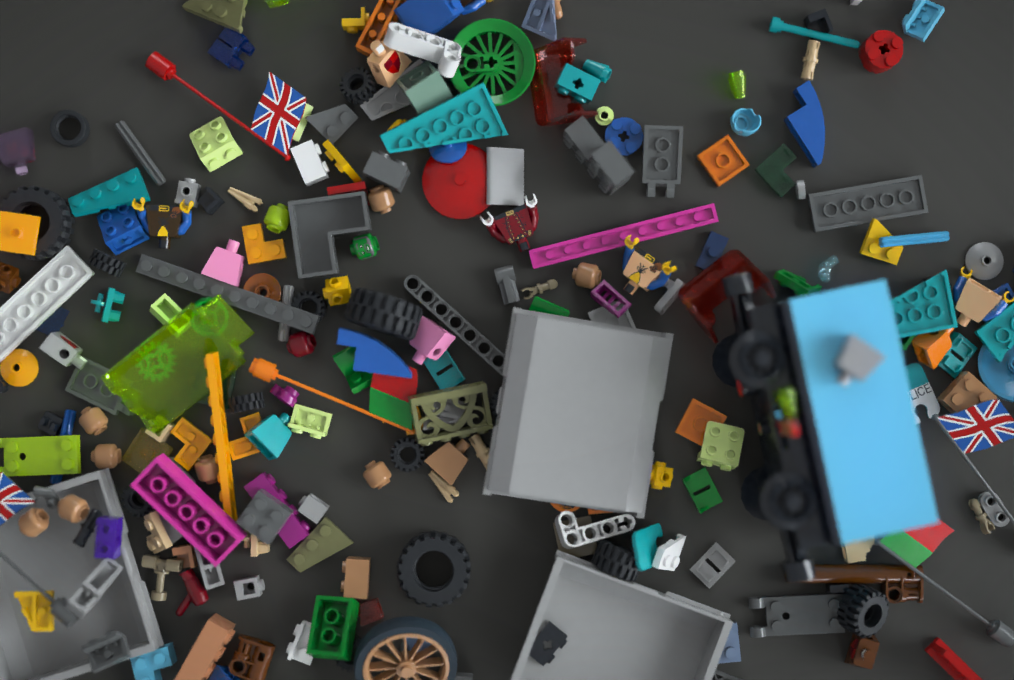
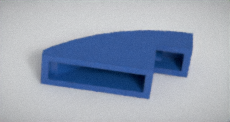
M808 80L793 91L802 108L787 116L784 122L813 168L821 164L823 158L825 125L821 104L811 82Z
M344 327L339 328L337 344L356 347L353 370L412 379L410 368L391 348L365 333Z

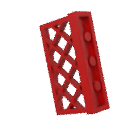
M936 637L924 650L954 680H982L939 637Z

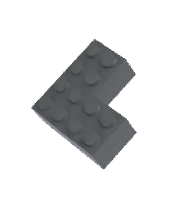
M584 116L564 130V144L568 149L572 148L575 151V158L580 164L584 163L586 165L587 173L592 179H597L599 182L598 187L604 194L612 195L629 181L634 170L610 140L606 143L602 141Z
M365 191L288 201L298 279L339 274L334 236L372 231L367 193Z

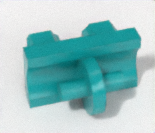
M108 287L105 302H103L104 294L98 293L97 300L91 299L90 303L96 304L94 312L100 313L101 307L104 306L101 317L102 322L119 321L121 311L112 310V302L123 304L125 294Z

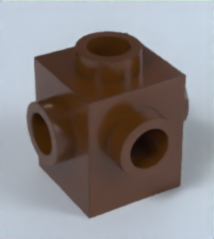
M0 262V291L10 294L20 284L19 268Z

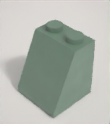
M428 60L396 80V83L417 115L453 97L438 70Z

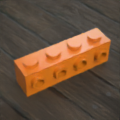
M407 0L378 1L355 46L358 52L367 57L370 56L373 52L370 48L371 43L375 40H380V42L384 40L389 24L397 23L399 20L394 10Z

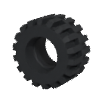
M608 540L599 541L591 563L596 568L617 578L630 582L636 581L640 570H638L634 551Z
M865 584L853 585L851 589L846 590L845 595L843 594L838 604L837 619L840 621L839 624L862 638H869L877 634V631L881 630L882 625L885 624L889 613L888 599L883 593Z

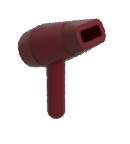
M192 568L180 574L185 582L188 594L176 610L177 616H182L191 602L195 606H200L209 599L205 587Z

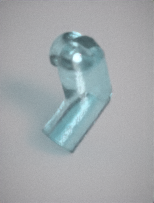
M836 255L820 263L818 277L822 282H828L831 279V267L839 263Z

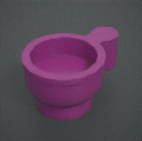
M275 384L270 390L272 395L290 408H293L297 403L299 393L288 385L283 389Z

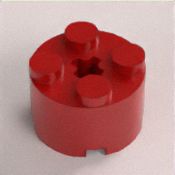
M878 30L862 43L859 49V58L864 68L872 73H883L891 69L902 58L903 40L888 30Z

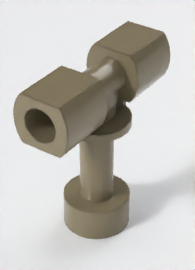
M143 555L142 567L152 568L154 573L157 574L156 590L151 591L150 599L165 601L167 597V592L163 591L165 574H169V571H182L183 559L168 558L165 560L160 559V556Z

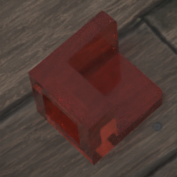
M378 597L360 604L359 616L361 626L383 619L384 613Z

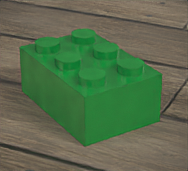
M316 595L306 654L313 658L351 661L360 603L354 598Z

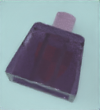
M27 127L0 134V159L4 166L15 167L17 176L28 174L26 163L33 162L36 159L33 130Z

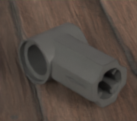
M513 265L495 268V277L500 287L504 305L520 301Z

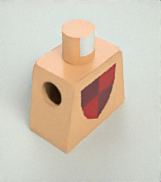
M375 40L370 45L373 52L367 58V63L377 84L391 88L412 61L403 52L387 47L383 41Z

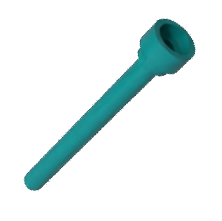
M774 16L769 25V32L773 33L781 32L782 30L852 48L860 46V42L857 40L786 24L780 20L781 18Z

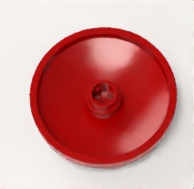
M467 143L465 155L456 162L441 163L432 156L429 158L422 175V187L427 201L438 213L451 219L464 220L480 215L490 206L486 205L487 153L479 147Z

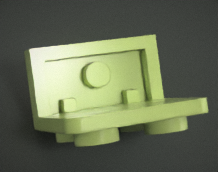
M221 116L196 129L189 135L200 160L209 172L243 154Z
M708 421L702 448L697 455L696 461L701 462V465L707 467L716 465L720 466V469L724 471L734 470L739 464L745 433L744 429Z

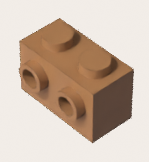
M348 556L346 561H343L342 573H345V580L341 581V592H344V597L368 598L370 557Z

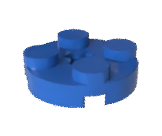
M621 117L614 119L608 125L604 140L605 143L610 140L622 156H628L636 152L641 146L643 133L641 126L631 118ZM626 132V135L629 136V139H625V141L622 142L621 138L618 137V134Z

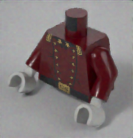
M533 194V200L528 201L525 195V204L495 217L487 212L489 218L484 220L480 216V220L486 225L493 238L508 245L516 243L519 251L524 252L531 248L527 238L533 236V232L537 229L538 225L537 198Z

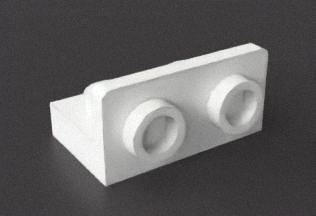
M303 620L301 624L296 625L293 635L296 637L293 643H289L286 653L289 654L288 660L294 659L311 665L313 657L306 654L311 628L310 622Z

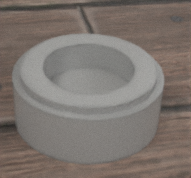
M796 180L795 182L797 199H805L806 197L804 180Z

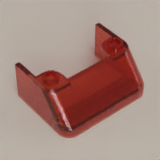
M563 37L534 49L536 66L530 85L535 119L539 126L572 123L582 116L587 119L598 115L597 111H583L580 103H571L569 94L568 96L562 95L557 92L558 89L554 88L563 66L566 63L571 65L575 59L574 47L587 43L585 38Z
M737 249L728 251L684 285L678 293L683 305L715 344L719 341L712 329L716 322V316L712 309L728 298H725L721 280L723 277L746 272L751 273L754 292L763 288L773 299L777 297L771 281Z

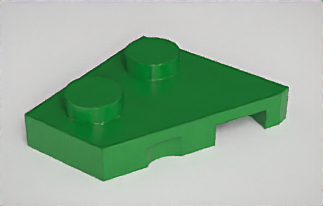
M784 269L776 271L773 277L778 280L779 285L793 289L794 293L800 297L817 294L822 288L819 284L811 286L805 282V278Z

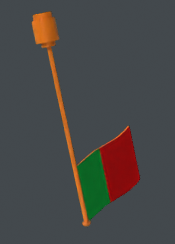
M254 358L249 368L252 376L270 383L271 379L275 381L276 377L405 430L410 435L415 434L414 428L412 429V415L408 396L416 394L418 374L417 369L410 366L408 367L412 371V379L373 373L369 394V411L278 374L279 370L276 369V364L262 358Z

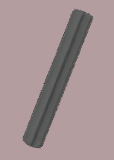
M122 120L116 123L115 128L155 184L158 186L164 184L166 179L126 123Z

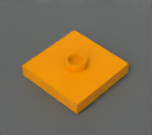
M0 211V251L35 256L41 217Z

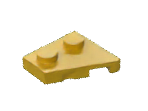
M327 139L322 144L327 149L324 152L331 161L335 159L337 162L334 165L341 173L345 171L354 183L361 182L362 179Z
M872 218L859 253L897 265L904 247L892 246L881 248L879 246V238L892 235L877 219Z
M45 590L54 599V590ZM39 591L14 592V597L18 598L22 606L21 611L28 619V625L32 632L54 630V616L50 613V605L52 603Z

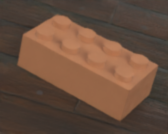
M217 613L209 618L175 680L208 679L217 665L215 662L223 656L226 650L224 645H227L236 632L233 629L236 624Z

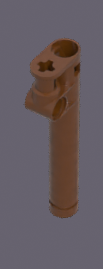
M814 564L816 577L809 581L799 582L881 584V593L885 595L890 603L894 604L906 602V600H916L917 603H922L924 598V578L906 565ZM918 565L916 568L923 573L922 566ZM895 589V596L889 598V591Z
M240 634L238 637L240 643L229 664V671L234 676L245 680H265L276 646L270 642ZM235 662H242L243 669L236 668Z

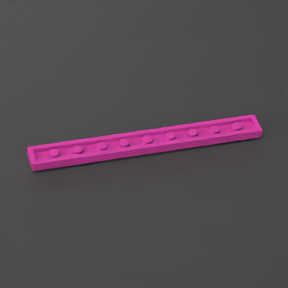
M712 203L528 250L533 269L626 246L624 241L630 234L632 242L635 238H639V242L717 223L719 220L715 205Z

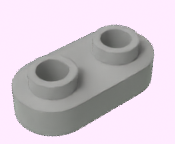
M989 491L982 492L978 497V501L983 512H986L987 518L995 526H1006L1010 519ZM992 498L993 502L989 505L988 499ZM1000 514L1003 515V519L1001 521H999L998 516Z

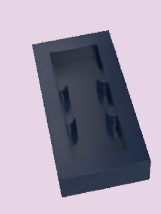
M711 231L695 266L713 274L729 239Z

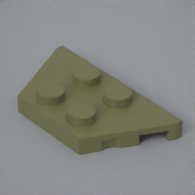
M189 0L182 7L185 11L242 33V18H245V7L248 0Z

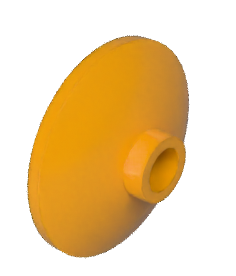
M14 349L0 363V372L3 379L8 384L16 387L32 383L39 371L36 357L26 349ZM16 364H18L20 367L18 371H15L14 366Z

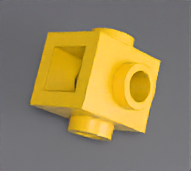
M348 275L326 279L325 288H322L324 299H328L330 306L348 303L352 292Z
M655 461L651 471V488L662 490V487H670L674 468L666 467L667 463Z

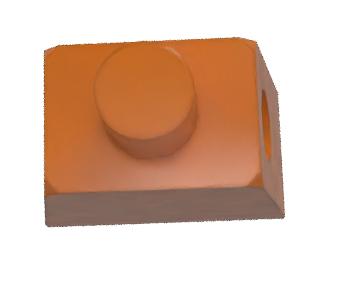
M954 328L916 336L911 342L918 361L934 370L952 346L949 334Z

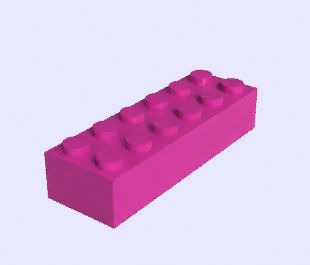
M164 453L156 457L130 485L215 567L248 535Z

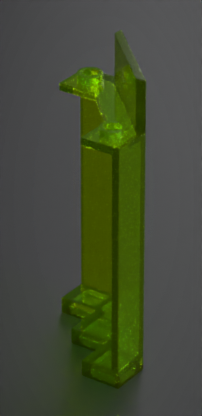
M218 294L203 307L201 305L198 307L193 303L189 304L102 375L101 379L110 392L121 397L129 411L140 416L148 430L158 434L210 392L206 386L208 373L204 367L205 354L218 351L221 379L223 381L247 362L243 357L245 353L239 345L253 335L254 331Z

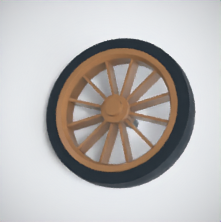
M397 617L376 625L361 639L354 658L356 680H387L394 676L392 680H400L401 677L405 678V680H408L409 677H413L414 680H422L417 673L432 678L431 680H454L457 672V653L448 633L436 623L419 617ZM404 638V642L400 644V651L393 644L392 640ZM406 638H418L411 651H408ZM424 640L432 644L417 653ZM387 644L395 655L382 651L379 648ZM437 651H439L442 656L426 658ZM372 656L385 660L382 662H370ZM430 666H441L438 672L426 668ZM386 670L375 677L370 672Z

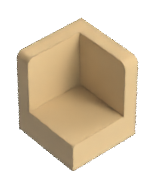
M158 415L152 426L145 430V433L159 442H165L175 424Z

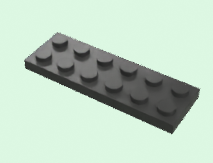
M922 175L807 195L814 232L871 223L872 218L884 221L928 213Z

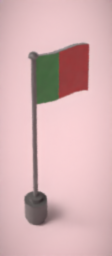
M938 519L939 523L886 534L883 538L874 540L875 546L879 545L985 623L989 637L1002 646L1010 647L1014 644V630L999 619L987 621L916 568L934 552L944 538L955 531L943 521Z

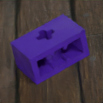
M101 516L97 518L94 558L116 559L121 556L123 517Z

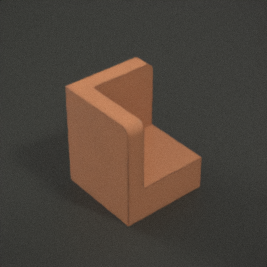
M191 543L172 548L173 556L177 555V559H183V568H195L198 566Z

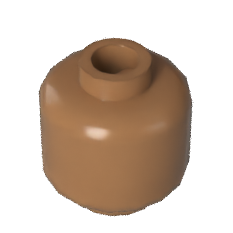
M383 184L369 190L370 193L367 195L371 209L374 212L380 211L381 214L391 211V206L395 204L391 189L386 186L384 187Z
M585 262L580 263L577 268L575 267L572 273V278L575 279L578 287L593 289L596 285L600 284L602 271L599 270L596 264Z
M89 406L81 411L82 415L79 418V423L87 434H94L96 436L107 429L109 420L99 407L91 408Z
M98 444L95 450L91 452V461L99 469L115 468L121 462V449L115 444Z
M212 454L199 457L195 463L198 480L206 482V484L216 483L218 481L217 473L219 472V466L215 462V457Z
M373 460L365 466L367 470L364 471L363 477L371 488L379 490L391 481L392 474L383 461L376 463Z
M73 494L67 495L58 503L59 516L72 523L83 521L89 513L87 501Z
M39 508L29 509L18 520L20 532L29 537L38 536L49 526L47 512Z

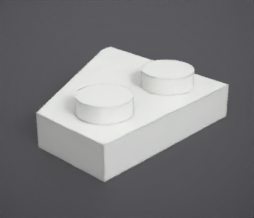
M677 534L676 540L670 539L665 544L659 546L652 566L658 569L674 571L679 565V556L686 536Z

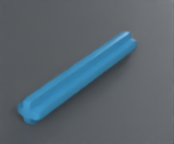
M948 231L887 236L879 238V246L882 248L945 242L950 237Z

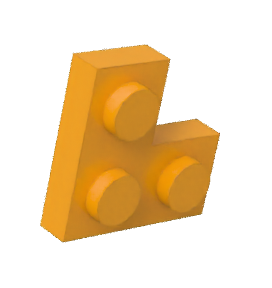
M261 223L242 226L249 265L287 258L284 239L265 242Z
M259 412L239 418L244 434L261 421ZM246 437L229 442L233 461L260 452Z
M184 417L178 421L170 432L185 444L174 460L188 471L193 468L198 458L203 455L213 442V439Z

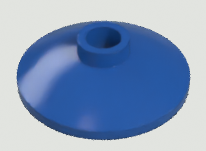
M467 142L429 147V152L438 162L453 163L465 155Z

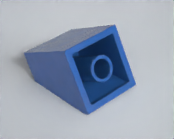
M407 0L394 10L402 25L432 35L440 32L465 11L459 0Z

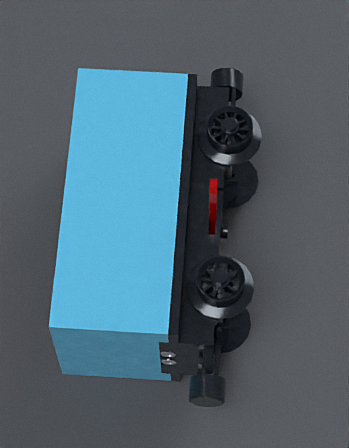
M746 272L723 277L721 280L725 298L729 297L736 331L734 334L723 338L716 345L712 355V366L716 376L723 383L737 387L740 397L750 395L765 464L763 467L751 471L744 479L741 487V500L745 509L752 516L761 520H768L772 525L779 528L786 561L782 562L786 581L789 583H799L816 577L812 557L807 555V548L825 544L837 546L939 523L886 279L754 307L751 292H754L751 273ZM849 334H854L884 355L885 359L864 381L857 382L851 379L849 384L844 387L835 381L841 370L833 364L845 337Z

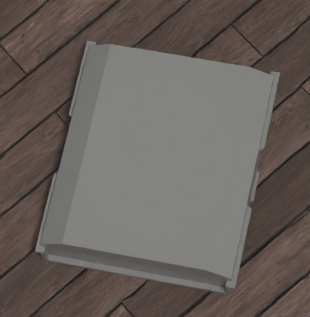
M513 307L502 371L504 376L502 387L499 389L496 425L493 427L483 494H497L630 514L636 518L644 519L655 453L652 447L660 401L664 397L674 334Z
M109 468L47 488H52L55 491L59 501L70 494L86 500L89 513L95 508L101 511L102 516L123 517L121 556L113 559L123 567L122 571L82 620L79 618L73 626L67 628L54 617L53 631L32 632L28 625V619L21 611L22 606L18 598L14 597V592L38 590L0 557V680H65L90 672L92 670L88 655L82 651V647L87 645L90 640L106 636V633L110 631H119L126 635L132 656L130 658L155 651L165 645L145 581L141 580L127 535L129 532ZM33 492L27 493L37 503L22 509L0 526V551L44 591L54 590V600L65 597L69 601L81 588L82 583L104 560L103 558H94L96 527L94 528L95 532L90 535L85 547L77 546L73 543V540L81 529V523H84L86 518L78 523L67 521L59 516L58 506L54 509H49L46 506L44 497L34 496ZM31 508L43 509L49 516V526L36 537L22 534L18 525L19 518Z
M560 550L556 551L554 556L556 559L511 680H712L733 625L730 614L669 591L662 593L636 582L617 578L596 568L589 561ZM551 621L567 634L565 639L567 642L563 648L559 647L553 654L555 657L550 663L546 662L542 666L529 653L535 638L547 623ZM551 640L543 642L545 650L553 647Z

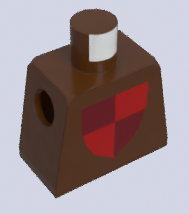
M853 633L845 663L871 670L879 648V641L876 636L872 635L869 638H862Z

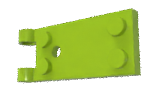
M80 435L0 438V448H4V467H0V472H3L7 477L81 473ZM22 453L26 455L25 460L20 458Z

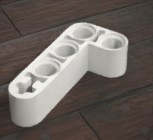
M390 23L383 41L387 47L437 63L438 72L442 76L454 77L461 59V46L458 43L399 23Z
M563 511L556 516L555 526L561 545L566 549H572L624 534L635 527V519L630 514H623L578 527L574 514L570 511ZM562 516H566L569 519L568 525L562 524ZM621 522L628 523L627 526L624 525L617 528V524ZM604 524L610 527L611 531L609 534L604 532ZM586 529L592 532V539H588L585 536ZM570 534L574 537V544L568 543L567 535Z

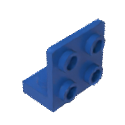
M132 205L117 206L116 209L107 210L97 216L104 242L115 255L150 239L149 234L140 224L137 213Z

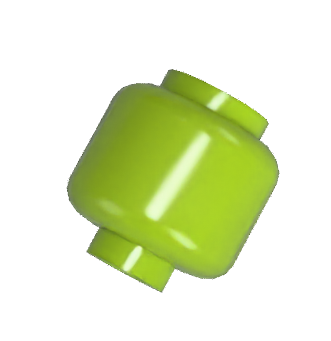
M278 203L268 208L264 223L269 231L280 233L287 230L290 216L286 205Z

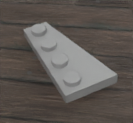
M421 59L417 60L400 77L422 64L423 61ZM395 82L391 88L384 86L374 94L373 98L370 97L369 101H365L360 107L373 121L410 105V103Z

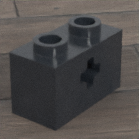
M549 621L535 638L529 655L542 666L546 662L550 663L555 657L553 655L559 647L563 648L566 644L567 634ZM551 640L553 647L545 650L543 642Z

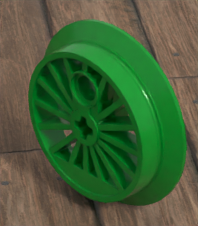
M482 19L467 25L454 38L453 41L461 46V57L465 58L464 64L459 62L454 77L450 78L459 93L476 86L484 76L483 83L486 86L489 77H491L492 96L490 97L495 106H501L516 100L529 87L535 72V53L529 38L516 25L501 19ZM488 34L489 52H487L480 36ZM492 34L499 35L494 52L492 49ZM503 36H504V37L508 38L510 41H509V42L506 44V46L498 53V50H499V48H500V45H501V42H502V39H503ZM474 39H477L484 54H482L470 42ZM513 45L514 51L503 56L506 53V51ZM467 46L476 55H469L463 53V51ZM514 57V61H506ZM472 61L478 64L475 69H469L467 65ZM489 61H493V68H490ZM507 66H515V70L507 68ZM460 69H465L467 74L461 76ZM504 72L515 75V82ZM479 75L470 86L465 83V80ZM494 76L496 77L503 91V94L495 95ZM500 76L513 86L508 92Z

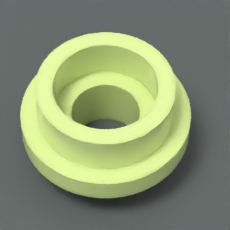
M602 106L595 112V120L599 125L607 126L614 119V113L609 107ZM607 113L608 118L603 119L601 114Z

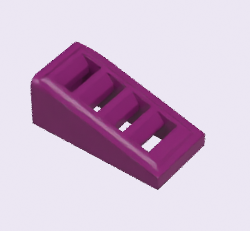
M605 280L590 292V297L617 318L632 306L627 299ZM606 291L607 293L601 297L600 295ZM611 295L612 297L606 301L605 299ZM615 299H617L618 301L613 306H611L610 304ZM621 303L624 304L619 311L616 310Z

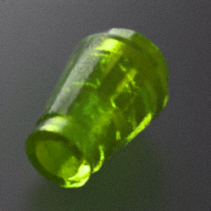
M744 70L728 73L729 78L727 79L734 98H745L746 75H744Z
M792 386L778 389L776 398L785 417L793 418L798 416L796 391H794Z

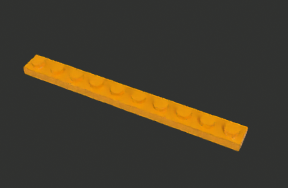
M215 351L205 354L204 367L208 373L206 386L210 390L208 404L209 407H212L210 421L211 425L214 426L215 432L213 434V444L216 445L217 449L215 462L219 466L217 480L218 483H221L219 498L220 502H223V511L237 522L238 516L219 353Z

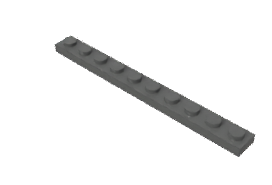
M141 254L135 271L206 297H215L223 303L311 334L315 333L320 316L144 254Z

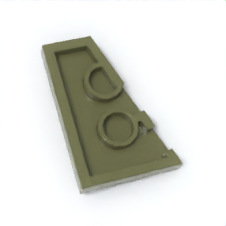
M325 517L286 560L301 573L353 544L354 541L329 518Z

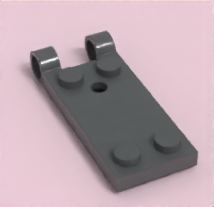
M825 593L748 597V607L751 609L765 607L766 625L750 626V637L762 638L765 636L845 633V628L839 624L840 621L837 619L838 604L843 594ZM784 612L789 613L788 619H783L782 615Z

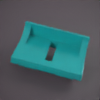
M953 332L950 336L952 346L937 366L956 379L978 348L962 334ZM953 350L962 360L960 361L950 351Z
M447 349L438 360L429 357L424 360L425 366L440 389L454 387L465 380L464 375ZM453 365L452 368L438 376L436 374L446 366Z

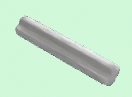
M284 285L282 303L291 306V303H293L294 286ZM279 322L278 340L287 342L290 326Z

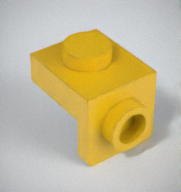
M361 7V18H342L343 30L347 31V33H358V30H364L370 19V13H366L365 7Z

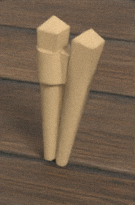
M230 187L227 191L253 212L258 211L255 204H263L261 199Z
M432 470L428 475L447 502L453 503L451 494L454 497H458L459 491Z

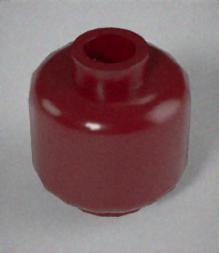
M299 331L289 336L286 346L290 354L300 358L313 353L317 342L313 334Z

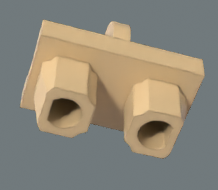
M244 529L248 535L242 541H244V548H250L251 541V557H257L259 554L270 551V544H265Z

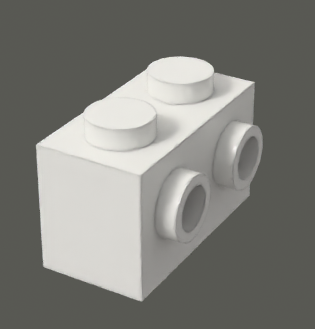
M312 140L290 148L304 183L307 186L329 178L327 172L330 170L326 161L322 162L320 158L322 151L318 143L314 144Z

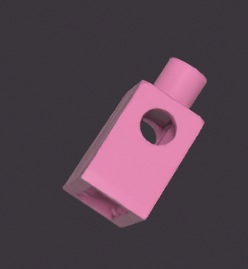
M229 239L226 249L216 247L201 274L239 287L245 260L244 256L236 254L240 243Z
M422 316L416 336L413 340H410V345L417 349L412 360L420 365L423 364L426 357L438 360L456 337L433 320Z

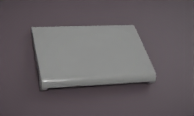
M486 147V205H523L524 149Z

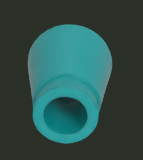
M589 59L585 61L582 67L588 74L600 79V82L603 83L608 81L612 73L609 65Z

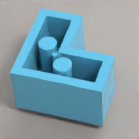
M173 642L167 643L155 651L130 658L135 680H162L160 669L172 666L177 662Z

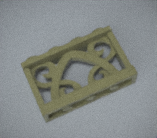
M483 381L408 396L415 439L422 446L431 445L433 441L437 440L447 442L452 440L451 437L456 436L466 438L470 436V433L475 432L484 434L488 433L489 429H493L487 385ZM477 393L481 394L483 407L475 406ZM464 397L465 401L463 403H467V405L459 404L458 399ZM447 399H451L456 407L465 409L461 417L453 425L437 417L444 410ZM439 402L440 408L432 412V410L436 409L433 407V404ZM418 405H421L426 414L420 420L418 419L416 408ZM473 410H479L483 413L484 418L481 423L474 424L472 422L473 418L478 417L475 413H472ZM430 419L431 422L427 424L426 429L433 427L434 430L430 434H424L421 431V426L426 420Z

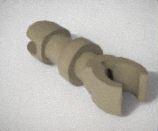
M550 279L543 284L537 283L534 287H524L521 289L522 292L525 290L532 292L523 298L530 299L537 293L540 295L543 294V291L555 289L558 286V282L555 279Z
M975 498L970 499L968 505L974 511L976 520L980 521L982 533L985 535L990 534V531L995 530L994 524L986 518L987 514L985 511H982L979 501Z

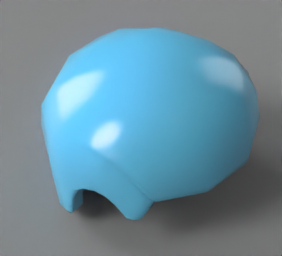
M740 108L735 110L730 117L731 128L737 135L747 137L759 129L761 126V116L756 115L753 109Z

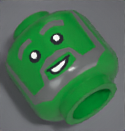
M371 233L353 237L352 244L350 245L352 255H356L359 260L374 257L379 250L378 240Z

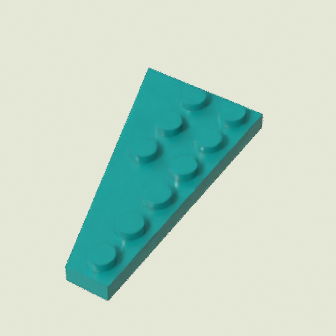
M482 82L379 136L387 152L395 153L505 136L508 133L485 84Z

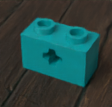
M566 63L559 74L554 88L558 89L557 92L562 95L568 96L569 94L575 97L574 100L578 103L588 104L592 101L601 80ZM575 82H578V89L574 88Z

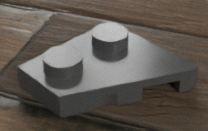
M345 103L305 117L332 144L359 118Z

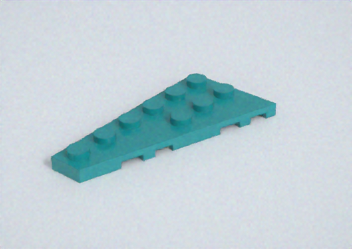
M947 270L936 274L890 300L898 338L958 327Z

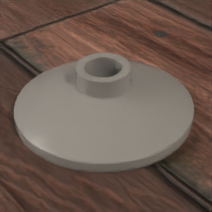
M977 243L968 250L965 256L967 271L970 273L972 269L971 276L979 280L992 279L1003 268L1004 259L1002 252L992 243ZM985 257L989 258L988 264L984 262Z

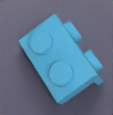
M915 0L909 15L906 14L902 20L904 34L925 42L944 13V7L929 0Z

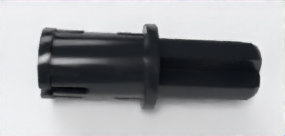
M93 508L90 511L85 522L80 525L81 529L73 540L74 544L85 547L90 535L95 532L94 528L97 525V518L102 516L100 510Z

